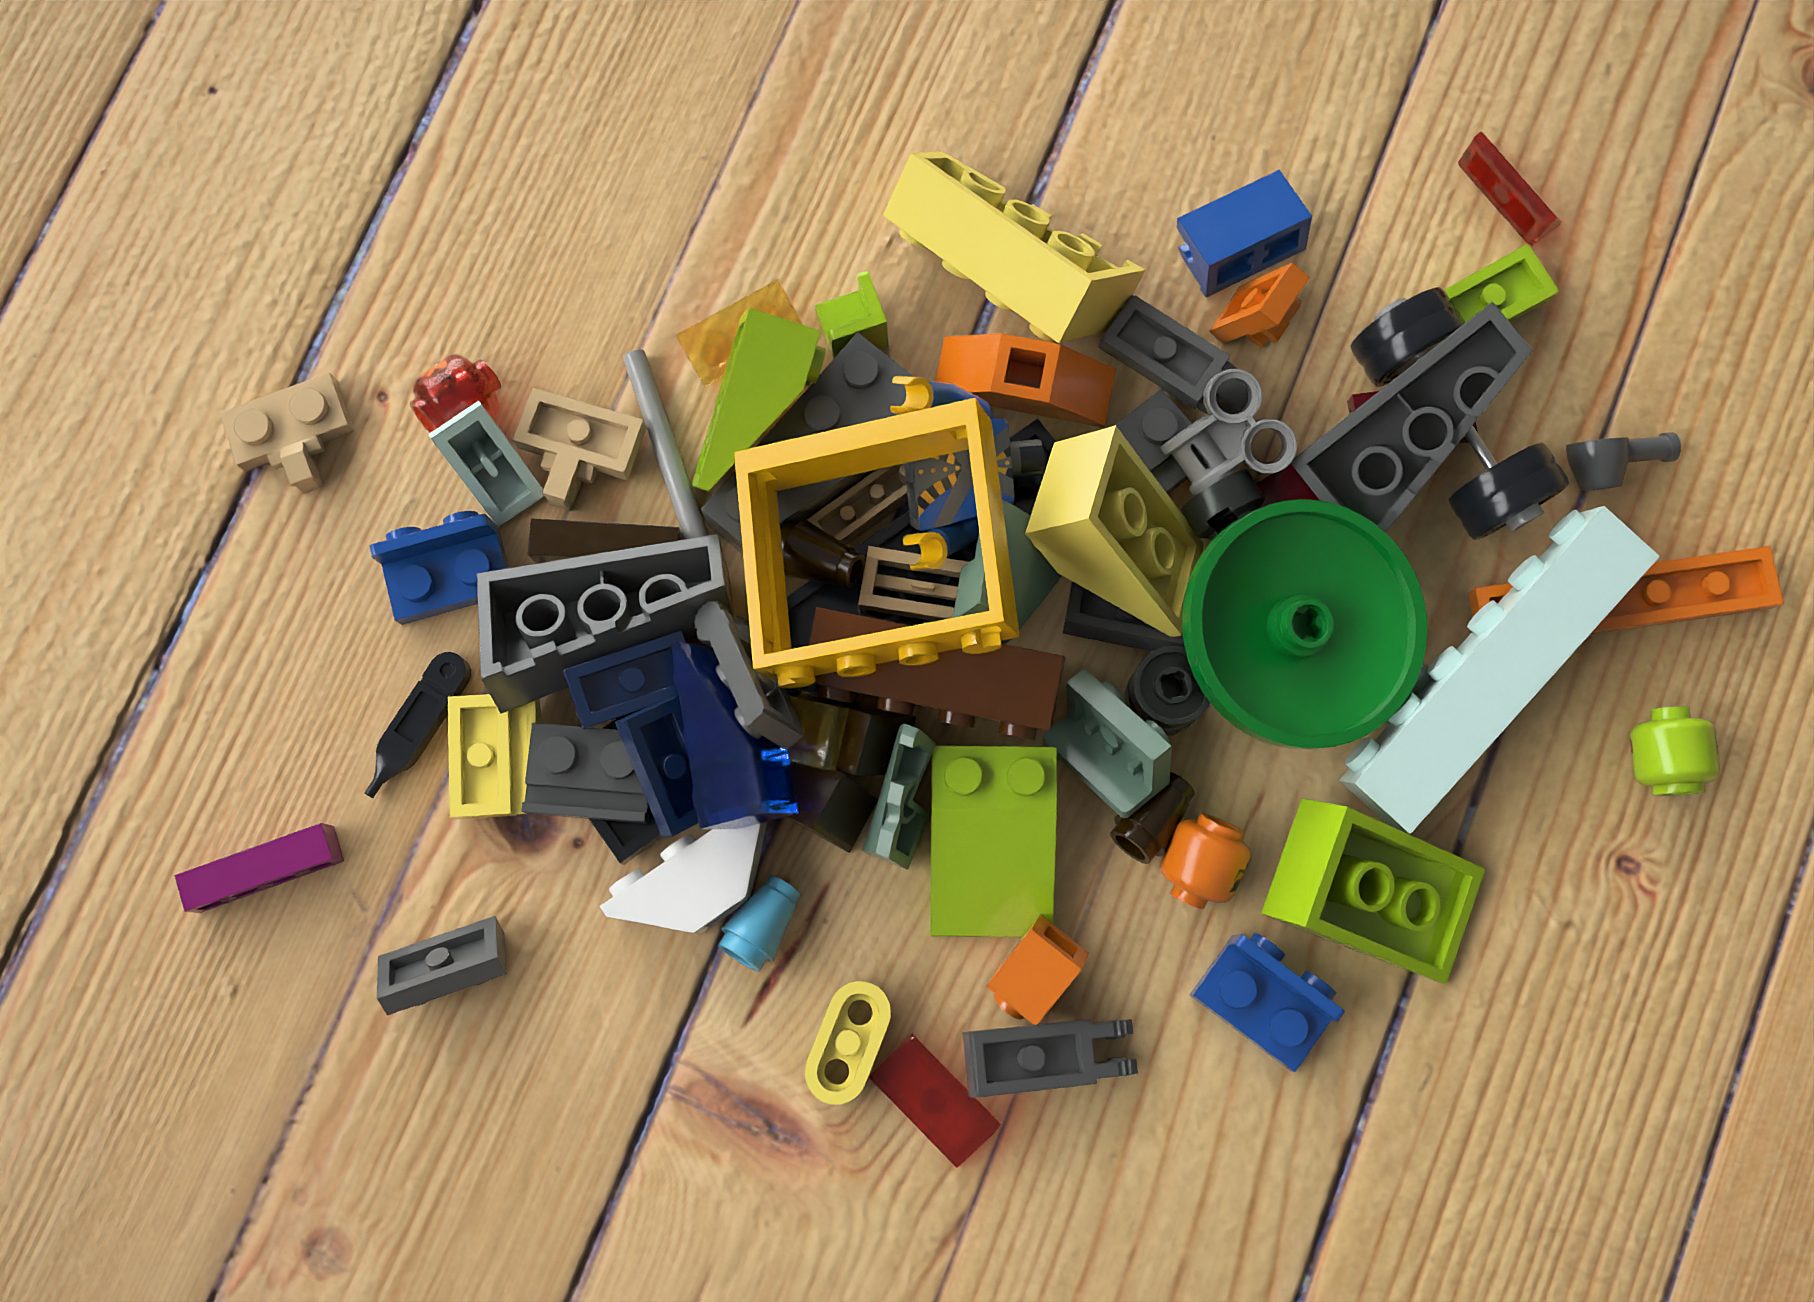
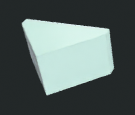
M477 401L428 434L498 528L544 497L542 486L480 401Z

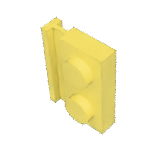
M490 694L448 697L450 818L457 820L526 814L521 812L526 795L527 785L525 784L532 723H541L540 699L500 714Z

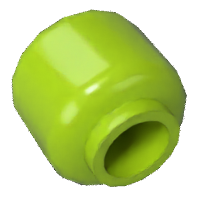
M1687 706L1651 709V721L1640 723L1630 731L1635 780L1641 785L1651 787L1652 796L1705 793V783L1712 782L1720 774L1717 736L1714 725L1702 718H1691L1690 707Z

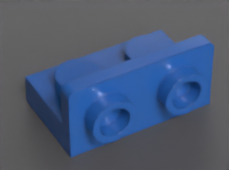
M462 511L451 514L443 519V525L421 530L419 527L399 528L387 533L385 541L370 545L372 558L382 565L394 620L401 625L478 604L477 573L509 568L500 529L486 514H478L476 511Z
M1254 932L1250 939L1242 934L1233 935L1192 990L1190 996L1289 1071L1296 1072L1331 1021L1339 1022L1345 1013L1341 1007L1332 1001L1337 992L1326 982L1308 971H1304L1302 976L1299 977L1280 963L1285 953L1258 933Z

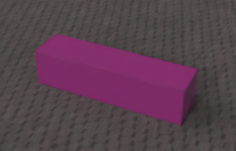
M319 823L176 874L174 877L184 912L202 913L344 862V858L334 826Z

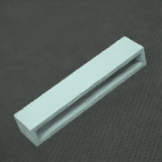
M1605 506L1580 513L1577 510H1573L1563 517L1549 533L1548 537L1554 542L1539 558L1536 555L1529 557L1511 574L1508 582L1513 587L1498 604L1494 600L1490 601L1473 616L1467 625V628L1472 633L1457 649L1454 646L1448 647L1430 664L1426 673L1431 678L1424 689L1417 696L1411 691L1400 709L1388 720L1390 724L1375 740L1371 737L1363 740L1346 758L1345 765L1349 769L1339 781L1387 825L1411 834L1660 557Z

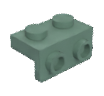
M1084 668L1066 682L1067 716L1055 724L1050 731H1046L1043 734V743L1045 747H1057V758L1120 817L1128 818L1169 784L1172 746L1169 738L1160 726L1151 720L1143 721L1127 707L1124 697L1115 686L1109 682H1099Z

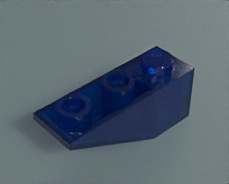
M679 641L672 643L671 649L674 661L673 680L679 693L684 725L682 737L685 748L688 751L693 782L692 801L698 814L700 829H740L798 814L788 751L764 736L760 739L754 738L740 725L735 716V709L738 705L733 693L717 674L716 666L720 663L713 647Z

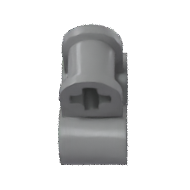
M1228 369L1214 375L1207 382L1203 392V404L1209 416L1206 418L1204 416L1195 421L1160 447L1164 455H1173L1192 483L1189 490L1193 496H1196L1204 489L1227 476L1238 467L1240 462H1243L1248 468L1261 473H1276L1285 469L1294 459L1297 451V440L1292 429L1284 422L1276 419L1254 420L1252 417L1258 411L1262 402V389L1258 380L1247 371ZM1228 379L1240 381L1248 392L1246 406L1240 412L1231 415L1223 412L1216 402L1218 387L1223 381ZM1264 428L1274 430L1282 441L1280 454L1275 460L1268 463L1258 462L1250 450L1253 436ZM1192 444L1207 463L1206 468L1203 467L1191 450L1190 446Z

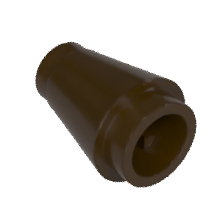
M802 520L798 523L788 521L780 528L784 574L786 577L838 586L843 585L848 588L856 586L861 579L865 568V556L862 553L856 552L853 548L808 520Z
M1170 772L1169 784L1128 818H1122L1119 815L1115 816L1116 826L1110 832L1112 840L1127 855L1141 863L1149 864L1155 856L1162 857L1168 848L1177 825L1181 822L1190 805L1189 802L1195 796L1193 787L1179 775Z

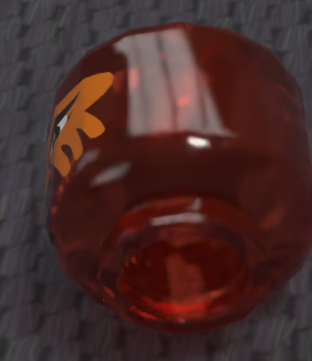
M451 354L415 379L413 383L415 398L410 401V407L429 433L477 401H480L494 419L498 415L500 408L496 391L501 388V383L493 370L483 360L479 359L472 363L462 355Z

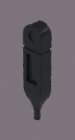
M443 652L431 661L422 675V680L417 682L380 738L376 748L374 779L364 792L367 796L374 798L383 783L408 770L418 761L448 715V697L460 696L468 685L471 678V668L469 663L458 654Z

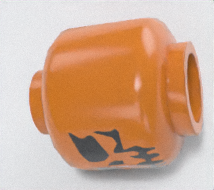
M1202 812L1197 820L1185 819L1177 825L1160 862L1162 874L1168 881L1174 884L1170 894L1176 899L1199 909H1204L1208 901L1216 903L1230 901L1237 891L1252 856L1250 848L1242 841L1245 832L1227 821Z

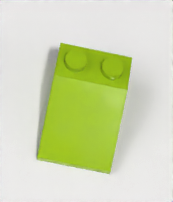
M749 308L741 316L692 486L709 491L735 464L734 452L749 449L804 390L805 385L809 386L811 382L816 383L826 353V348L817 346L821 333L820 330L753 308Z
M934 747L932 752L930 936L1023 937L1040 914L1053 924L1057 822V747Z
M1301 798L1261 914L1446 985L1485 868L1347 806Z

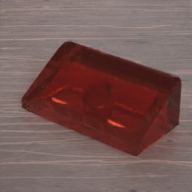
M1481 131L1473 138L1458 161V165L1523 240L1532 247L1556 229L1563 221L1489 137Z
M913 1032L869 1076L873 1083L956 1168L1002 1126L1001 1122L977 1098L969 1097L968 1088Z

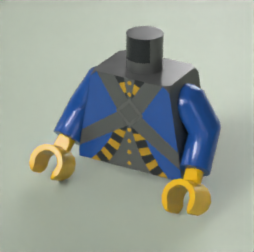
M895 376L892 379V383L903 384L907 393L906 401L902 406H890L891 412L901 415L967 399H977L992 420L1002 500L1014 505L1013 478L1044 474L1045 455L1041 440L1010 442L1007 419L995 418L992 408L987 401L953 383L929 382L921 377ZM969 450L905 463L910 525L919 531L930 530L926 533L907 534L903 537L904 545L919 544L921 548L920 560L916 564L909 565L912 571L938 569L944 564L947 556L968 547L978 539L979 525Z

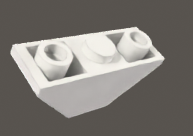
M742 799L724 808V811L716 814L711 819L716 827L695 841L693 836L689 834L667 847L660 854L664 863L644 876L641 870L637 869L621 878L609 888L613 897L600 906L606 917L702 934L742 907L753 895L768 820V814L762 805L755 800L746 806Z

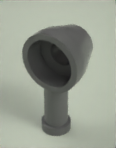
M1674 432L1661 433L1656 437L1633 439L1628 437L1609 438L1566 445L1567 460L1581 491L1622 487L1629 462L1651 460L1672 462L1679 458L1681 452L1680 439Z

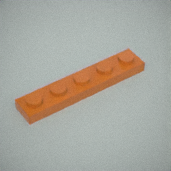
M1771 546L1654 562L1590 635L1767 610L1783 605L1784 601ZM1510 583L1477 587L1468 592L1472 615L1474 616L1490 601L1494 600L1498 604L1513 586Z

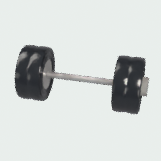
M1436 287L1421 292L1407 300L1401 298L1382 309L1374 317L1375 321L1353 340L1350 347L1358 363L1363 366L1364 372L1371 383L1376 387L1388 385L1466 322L1454 307L1446 291L1441 287ZM1472 425L1464 436L1486 468V471L1458 489L1448 501L1456 516L1462 521L1463 527L1473 540H1477L1505 526H1508L1511 532L1533 521L1544 513L1540 505L1559 494L1570 483L1562 468L1556 463L1551 451L1543 442L1531 445L1497 464Z

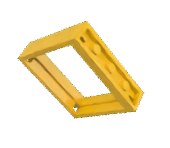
M976 398L734 452L753 669L778 683L779 687L798 688L808 686L815 682L816 675L837 672L838 675L844 677L864 676L875 672L876 664L899 660V663L903 665L928 664L938 659V652L962 648L963 652L970 654L987 653L999 649L1002 640L1020 637L992 420ZM969 450L989 611L792 649L777 491Z

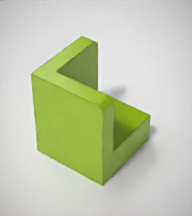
M868 271L857 274L858 291L815 305L816 315L832 359L839 354L857 332L878 349L889 347L887 320Z

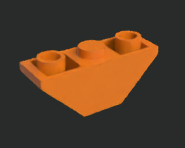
M1003 333L944 337L935 382L953 383L987 401L992 407L1104 428L1116 368L1064 345Z

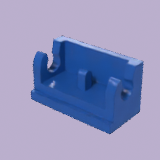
M1277 170L1177 218V229L1185 244L1178 248L1187 267L1199 283L1200 290L1205 297H1208L1306 250L1312 215L1282 172Z

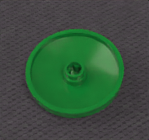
M1303 499L1282 501L1257 509L1234 521L1222 530L1201 554L1188 581L1182 610V634L1188 663L1195 680L1206 698L1227 721L1239 730L1264 743L1283 748L1311 750L1336 747L1351 743L1375 731L1400 709L1410 695L1419 677L1426 653L1428 630L1425 601L1416 574L1408 559L1398 545L1375 523L1355 511L1330 502Z

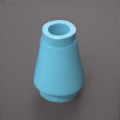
M770 875L766 883L721 928L725 935L718 944L719 948L744 966L760 972L766 961H774L796 907L795 904L801 894L787 882Z

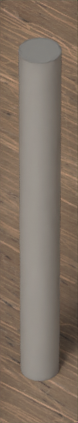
M641 349L630 351L623 356V361L684 539L708 536L645 351Z

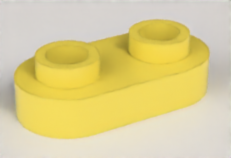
M866 981L848 983L834 994L805 1066V1080L809 1090L817 1099L831 1105L848 1103L861 1093L867 1082L891 1020L890 1001L885 992L877 985ZM857 1000L868 1002L873 1011L871 1020L863 1025L854 1023L849 1016V1008ZM833 1059L843 1060L848 1065L849 1076L842 1083H834L826 1075V1066Z

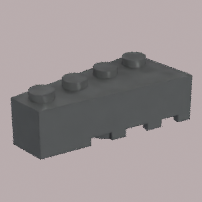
M1491 302L1295 457L1290 464L1320 501L1334 503L1355 511L1386 532L1533 350L1497 306Z
M857 332L823 370L816 383H812L756 447L900 415L892 413L890 406H902L906 401L907 393L903 384L892 383V379L895 376H913ZM735 470L701 510L709 527L743 554ZM875 470L777 491L780 528L788 521L798 523L809 519Z
M718 534L477 573L481 680L500 714L568 688L562 672L564 669L682 631L685 642L697 638V630L694 628L695 624L693 623L696 618L694 616L697 615V610L702 607V604H706L707 601H719L730 610L729 613L734 617L729 571Z

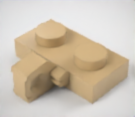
M330 372L219 413L235 463L245 472L270 463L274 469L283 467L292 487L296 486L301 494L324 486L314 455L325 451L323 443L355 431L338 381Z
M532 387L513 437V442L518 449L543 456L542 470L550 472L542 492L543 496H546L549 505L571 511L581 488V482L593 484L597 472L628 481L646 431V425L643 419Z

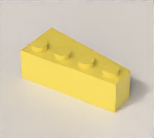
M943 151L910 153L883 214L885 218L901 228L899 233L902 238L915 246L930 249L943 259L942 265L947 271L960 278L974 281L986 290L985 296L991 303L1002 309L1018 313L1030 322V330L1045 341L1061 343L1108 330L1131 298L1146 271L1145 269L1129 260H1126L1122 267H1117L1098 256L1103 246L1102 244L1083 233L1076 237L1064 231H1055L1048 226L1052 217L1051 214L1034 204L1030 205L1013 199L1008 202L1004 201L1002 198L1006 188Z

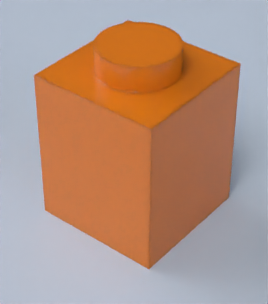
M1040 914L997 968L986 987L995 993L993 996L994 1000L1003 1011L1019 1020L1025 1017L1029 1022L1037 1026L1082 970L1089 952Z

